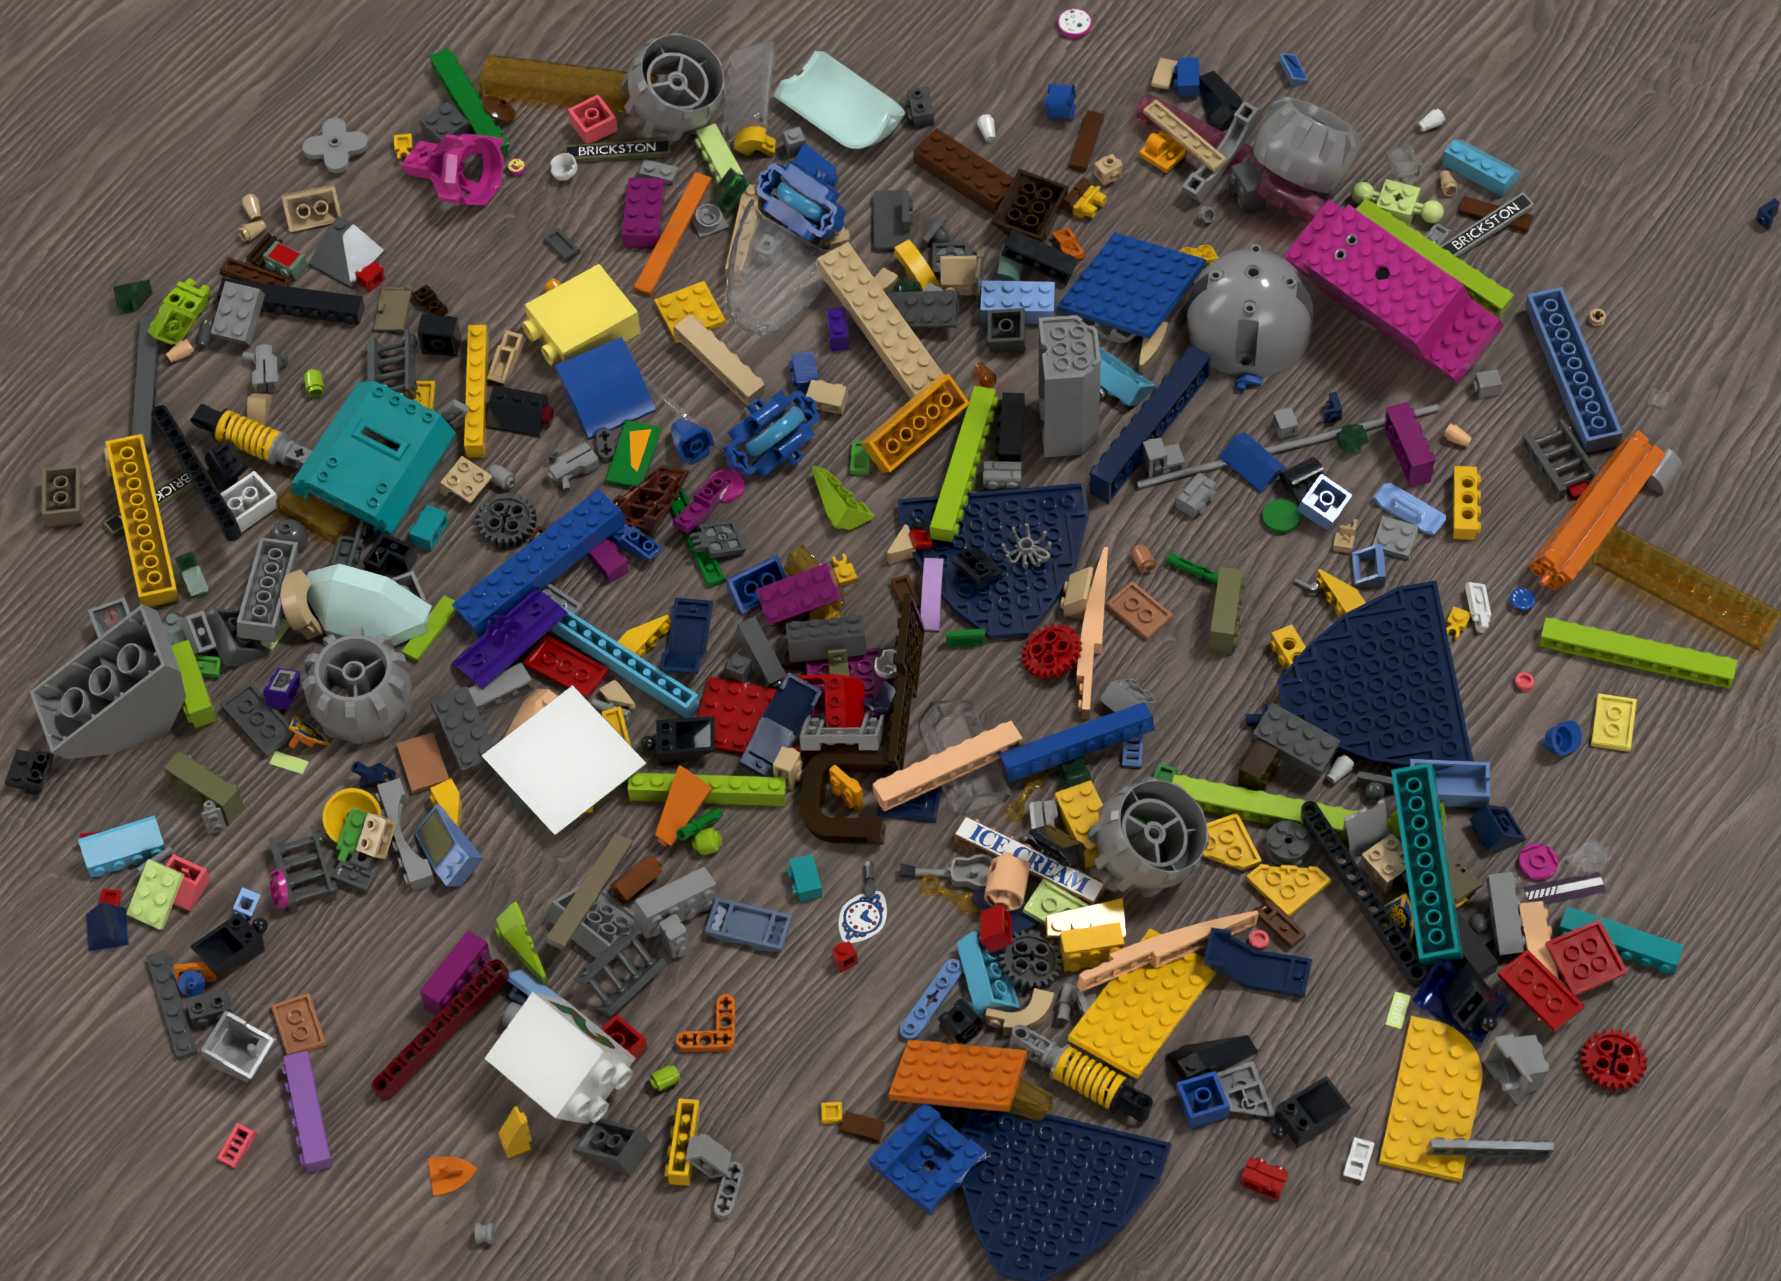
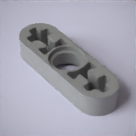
M730 1162L728 1173L721 1180L714 1204L715 1215L720 1220H727L733 1215L744 1177L743 1166L739 1162ZM737 1169L738 1173H735L734 1181H732L731 1172ZM731 1186L735 1189V1192L731 1195H726L723 1192L725 1187ZM725 1200L727 1201V1210H725L724 1213H721L720 1209L723 1208Z

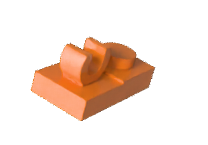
M202 961L199 963L174 965L176 984L179 976L188 970H196L201 973L205 978V983L217 981V974H214Z

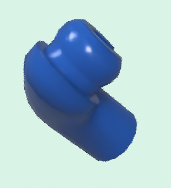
M1246 374L1236 381V390L1243 392L1249 384L1261 386L1263 379L1262 377Z

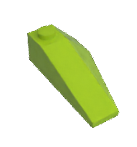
M816 466L811 468L827 516L832 521L834 527L851 530L875 517L862 501L858 503L853 499L854 494L841 487L842 483L827 469Z
M517 901L513 902L496 919L498 927H495L496 934L499 939H503L509 950L543 985L548 986L538 954L534 952L531 936H528L526 923Z

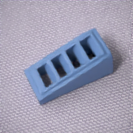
M1144 734L1124 741L1122 767L1142 768ZM1128 742H1137L1139 744H1128ZM1127 750H1139V752H1131ZM1127 757H1138V760L1127 759Z

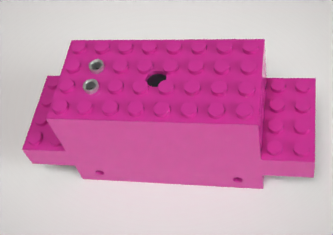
M1329 199L1284 255V258L1299 272L1315 282L1322 292L1361 320L1363 319L1379 333L1431 370L1437 369L1456 384L1460 382L1504 327L1498 317L1470 298L1462 283L1349 204L1345 209H1342Z

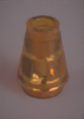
M983 362L977 363L974 369L980 385L986 388L993 387L997 382L996 374Z

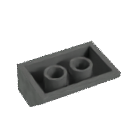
M213 608L206 616L217 646L215 649L225 666L240 667L266 653L259 640L239 638L237 636V619L240 610Z

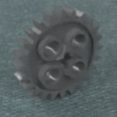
M504 492L503 497L496 494L497 499L489 497L490 502L484 501V507H479L480 512L476 513L477 519H475L477 531L480 532L481 538H485L486 543L491 540L492 546L498 543L499 548L503 544H506V547L509 548L510 543L516 546L517 541L523 543V537L529 539V533H534L533 528L536 527L537 521L535 508H533L532 503H528L527 498L522 500L520 494L516 498L514 493H511L510 497L507 496L506 492Z
M1022 930L1020 936L1014 932L1012 945L999 949L997 961H1000L998 968H1003L1001 974L1008 975L1006 981L1014 980L1013 986L1019 983L1021 990L1024 986H1027L1028 991H1031L1032 987L1039 989L1040 985L1044 989L1047 988L1048 984L1053 985L1054 980L1058 979L1063 960L1060 959L1062 953H1057L1059 947L1052 946L1054 940L1046 941V935L1041 938L1039 931L1036 935H1033L1032 930L1028 934Z

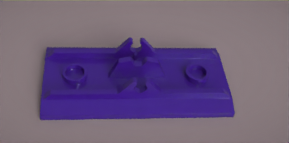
M536 588L505 616L494 615L493 618L497 620L495 625H492V622L488 620L486 633L452 662V665L483 689L568 613L553 599Z

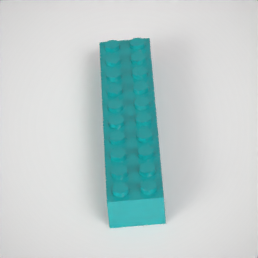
M1431 763L1391 770L1419 959L1424 966L1463 959L1435 770Z

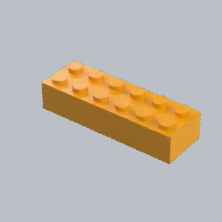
M941 374L860 444L881 473L891 472L969 405L970 402L950 374Z

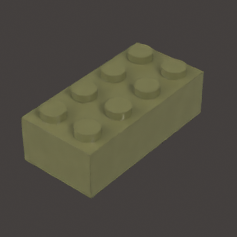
M1220 567L1210 631L1209 652L1232 655L1233 647L1237 648L1246 578L1242 577L1243 570Z
M178 751L163 767L171 788L203 809L206 801H213L216 808L221 809L226 824L230 825L245 809L239 788L232 782L230 784L226 782L220 774L212 773L205 764L195 762L191 755Z

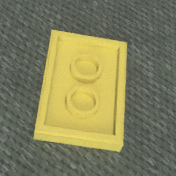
M1598 693L1591 746L1630 752L1637 699Z

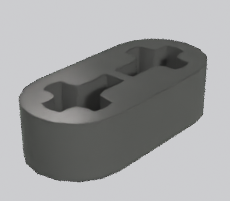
M600 429L596 434L598 455L602 462L608 463L613 460L615 454L613 434L609 429ZM603 436H607V442H603ZM605 449H608L609 455H605Z

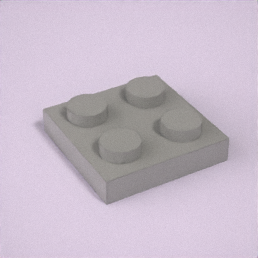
M1382 516L1373 545H1383L1384 554L1409 560L1419 526Z

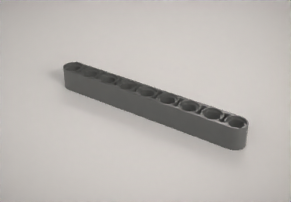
M141 314L132 436L142 434L146 450L153 449L155 421L151 412L156 407L160 340L153 338L147 331L157 314Z

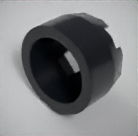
M917 516L910 529L924 530L923 527L926 528L925 520Z

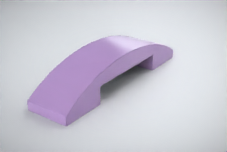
M924 559L921 619L925 626V631H940L944 559Z

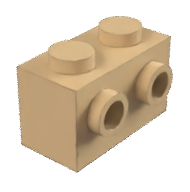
M811 380L806 397H811L815 400V409L843 415L849 396L847 387L844 385L830 384L823 380Z
M782 746L773 764L774 777H786L787 789L793 791L797 781H801L804 773L802 771L803 761H801L800 752L794 748Z
M368 813L364 820L363 830L358 839L356 850L372 857L386 859L397 821L379 814Z

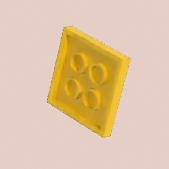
M705 281L654 299L655 305L675 343L680 341L674 336V326L689 314L694 318H698L707 330H713L726 325V320Z

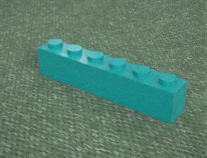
M1569 906L1566 907L1558 936L1600 919L1622 959L1638 962L1645 967L1659 969L1663 973L1675 974L1684 945Z

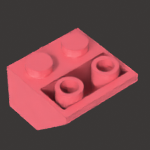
M173 854L165 866L185 874L173 905L190 912L211 880L207 869Z

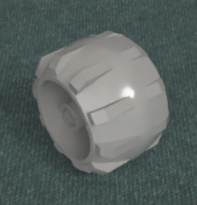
M670 33L658 39L651 38L634 57L629 71L623 80L622 89L625 93L629 94V99L624 107L628 115H637L645 123L642 130L648 134H651L653 129L666 133L670 141H679L684 132L696 135V130L704 128L717 112L726 93L727 85L724 81V67L714 52L699 39L697 40L679 33ZM668 75L665 82L651 84L650 76Z
M1285 97L1273 102L1264 122L1259 128L1252 147L1256 159L1280 177L1309 190L1330 193L1341 186L1362 143L1359 134L1354 131L1353 126L1332 112L1308 101Z
M353 628L351 635L338 639L332 634L323 638L325 647L318 654L312 653L307 655L304 661L307 678L302 682L311 716L319 723L326 735L331 738L352 742V744H363L364 742L374 741L391 734L402 719L408 716L411 710L410 697L413 687L404 654L395 652L391 637L386 634H379L376 638L365 636L363 628ZM378 683H380L375 689H373V690L371 691V688H372L373 686H375V685H377ZM331 684L346 689L349 697L339 696L329 691Z
M1154 777L1143 778L1139 783L1125 786L1116 792L1098 809L1100 820L1089 829L1088 837L1092 843L1097 844L1100 855L1094 860L1097 869L1100 870L1106 867L1116 878L1114 886L1120 891L1124 892L1131 886L1139 888V892L1144 897H1154L1163 889L1173 888L1185 880L1201 865L1204 850L1209 846V833L1207 832L1204 812L1200 805L1181 786L1176 783L1160 781ZM1133 817L1140 818L1146 821L1147 824L1145 825ZM1162 842L1165 847L1164 863L1160 861L1158 846Z

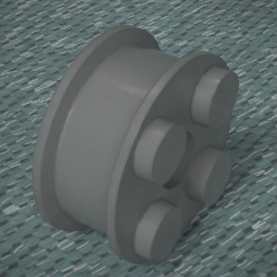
M1280 821L1274 824L1267 834L1265 850L1268 858L1280 867L1281 865L1299 866L1307 859L1311 840L1309 832L1304 826L1294 821Z

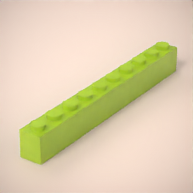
M1365 199L1356 208L1363 215L1462 283L1467 288L1468 294L1471 292L1473 295V301L1496 317L1500 318L1512 305L1514 294L1510 290L1503 288L1493 279H1489L1479 270L1458 259L1448 250L1441 248L1434 241L1424 237L1419 231H1415L1405 222L1398 220L1391 213L1378 207L1374 202Z
M974 386L969 401L970 404L962 423L930 525V539L953 543L954 536H958L960 528L958 523L963 520V507H967L968 504L967 494L972 491V478H976L977 475L976 465L981 462L982 453L980 452L985 449V436H989L990 433L989 423L994 420L995 411L993 410L998 407L999 397H996V389Z
M1547 617L1545 618L1539 645L1544 648L1727 689L1732 687L1738 661L1727 656H1717L1709 652H1699L1691 648L1677 647L1672 644L1655 642L1651 639H1641L1633 635H1623L1614 631H1605L1592 626L1587 627L1575 622L1569 623Z
M1174 774L1172 784L1176 783L1184 788L1205 812L1224 816L1238 813L1240 819L1274 825L1280 821H1294L1305 827L1301 820V807L1307 801L1303 799H1292L1280 794L1273 795L1264 791H1253L1245 787H1233L1225 783H1214L1206 779H1194L1186 775ZM1316 802L1341 840L1348 841L1343 829L1344 818L1359 812V810L1351 811L1339 806L1332 807ZM1311 810L1305 812L1307 815L1315 814ZM1318 826L1315 828L1317 831L1325 830V828L1322 826Z

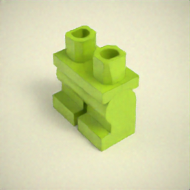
M188 278L184 283L179 281L176 284L177 287L162 302L163 304L168 302L189 310L196 316L192 325H195L198 321V315L209 305L208 298L211 290L206 285H202L200 289H197L196 282Z

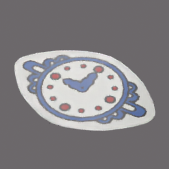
M875 891L872 898H867L864 896V893L849 900L842 907L838 925L844 942L850 941L855 943L866 940L883 928L887 917V905L882 892Z

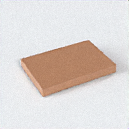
M1133 581L1111 598L1105 606L1146 641L1173 619V614Z
M434 732L396 743L412 794L428 790L437 784L449 780Z
M310 993L271 1005L287 1055L308 1051L309 1053L327 1047Z

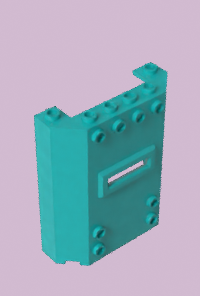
M376 381L358 382L292 481L291 492L308 500L312 493L374 525L373 535L379 537L383 532L394 537L455 442L456 432L437 411L428 409L418 401H413L405 397L404 394L389 389L387 385ZM364 428H367L400 445V447L395 451L362 434Z

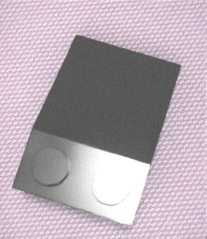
M600 1119L595 1123H590L573 1150L614 1172L630 1176L651 1143L641 1128Z

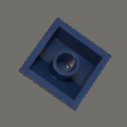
M1485 804L1469 818L1472 823V829L1481 838L1483 847L1489 851L1500 852L1526 840L1506 807Z

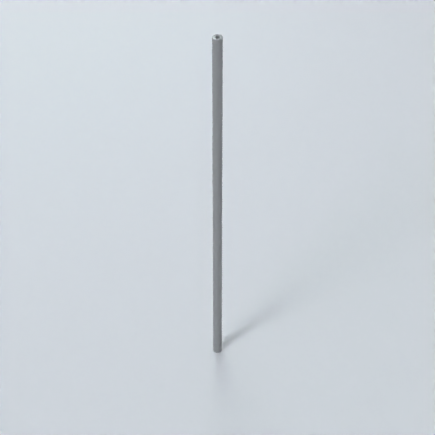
M1434 404L1415 409V416L1418 417L1439 411V406ZM1385 417L1264 449L1270 454L1383 426ZM1221 459L1136 481V485L1139 489L1228 466V464Z

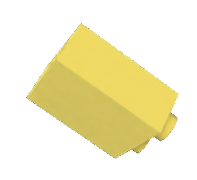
M600 264L525 304L527 320L522 322L523 330L530 341L533 342L537 339L541 341L544 345L541 347L542 354L550 366L559 364L620 337L626 342L641 333L638 311Z

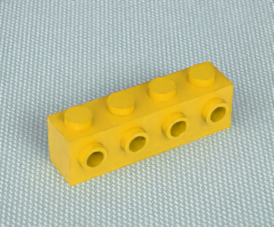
M678 1099V1106L674 1108L673 1120H675V1126L671 1127L670 1138L673 1140L672 1145L668 1147V1157L670 1160L669 1164L665 1166V1176L668 1177L669 1184L690 1186L693 1165L685 1159L689 1140L691 1137L697 1136L701 1112L699 1100Z

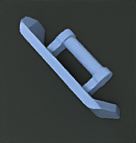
M1392 483L1383 484L1373 497L1380 508L1404 522L1419 526V531L1427 535L1435 534L1446 521L1445 514Z
M523 969L509 972L510 976L507 981L514 985L509 998L516 1000L521 1005L527 1000V998L520 994L521 991L528 996L535 992L563 999Z

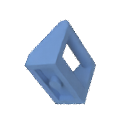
M1373 545L1352 552L1354 587H1384L1386 573L1383 545ZM1374 558L1376 574L1361 579L1359 559Z

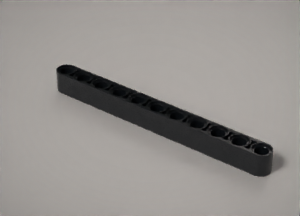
M164 405L156 406L151 413L157 428L224 537L228 541L238 540L242 533L235 516L168 408Z
M1313 801L1305 802L1301 807V820L1406 981L1413 987L1421 986L1425 981V967L1319 806ZM1311 810L1315 814L1307 815L1305 812ZM1318 826H1322L1325 828V830L1317 831L1315 828ZM1332 842L1336 846L1328 847L1326 844ZM1339 858H1343L1346 860V862L1340 864L1336 860ZM1353 874L1357 878L1354 880H1350L1347 878V876ZM1362 890L1367 892V895L1361 896L1357 892ZM1376 907L1378 911L1371 912L1368 910V908ZM1386 923L1389 927L1383 929L1379 924ZM1396 939L1399 941V944L1393 945L1389 941ZM1408 956L1411 960L1407 962L1402 961L1400 957ZM1418 972L1421 974V977L1414 978L1411 974Z

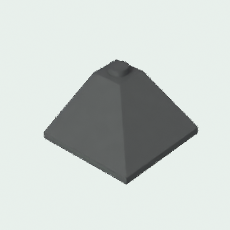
M339 216L327 229L309 261V266L352 289L357 283L355 272L357 270L361 272L372 261L376 262L383 255L384 250L357 226Z

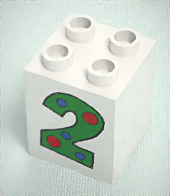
M535 992L531 993L485 1057L490 1064L554 1118L589 1124L590 1121L595 1123L605 1115L609 1107L605 1100L614 1088L619 1090L628 1083L633 1074L629 1067L636 1059L566 1000Z

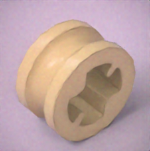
M1593 309L1589 315V323L1593 326L1603 325L1606 313L1602 309ZM1595 315H1598L1600 320H1596Z

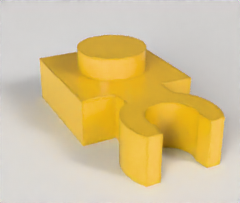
M412 134L394 135V150L397 153L399 163H401L402 157H407L413 150Z
M844 553L842 554V561H837L835 556L832 557L833 565L835 566L834 574L840 587L858 582L852 563L847 564V556Z
M1453 606L1446 623L1449 627L1446 629L1447 634H1455V641L1459 639L1460 630L1465 631L1471 617L1470 612Z

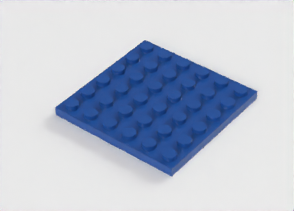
M1114 232L1057 307L1061 312L1077 315L1093 322L1150 339L1206 266V260Z

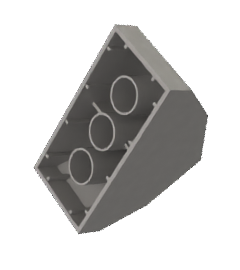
M143 604L30 691L51 753L66 759L114 754L169 734L186 698L181 672L157 610Z

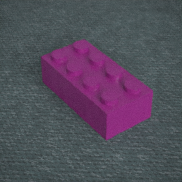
M628 178L622 229L624 248H655L661 237L665 202L664 179Z
M1408 402L1386 407L1384 431L1409 487H1414L1431 482L1432 474H1434L1433 465L1436 460L1433 452L1430 453L1427 438H1424L1422 435L1420 423L1416 422L1414 409L1410 408Z
M824 563L756 589L769 626L781 624L844 600L830 563Z
M467 930L420 989L425 1010L437 1016L491 961L487 941Z

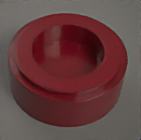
M545 406L542 414V423L550 425L554 417V408L552 406Z

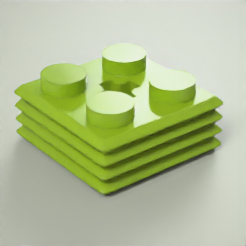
M164 302L154 321L151 322L147 333L155 339L175 346L181 339H184L196 316L189 310Z

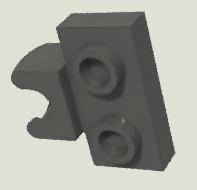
M355 851L349 861L350 864L340 861L331 877L336 882L368 893L376 880V874L371 872L375 862L372 856H368L365 861H361L359 851Z

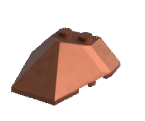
M661 465L643 478L644 482L636 487L632 485L629 487L630 491L622 497L619 494L612 502L622 511L626 521L625 524L629 527L634 526L643 533L652 534L663 522L690 472L687 469Z

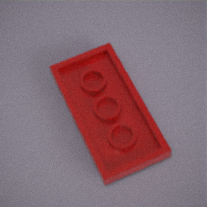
M547 635L543 636L523 662L526 668L565 689H569L573 685L586 700L590 698L609 673V669L604 665Z
M1526 950L1498 972L1497 976L1553 1032L1557 1031L1584 1009L1585 1005L1529 950Z

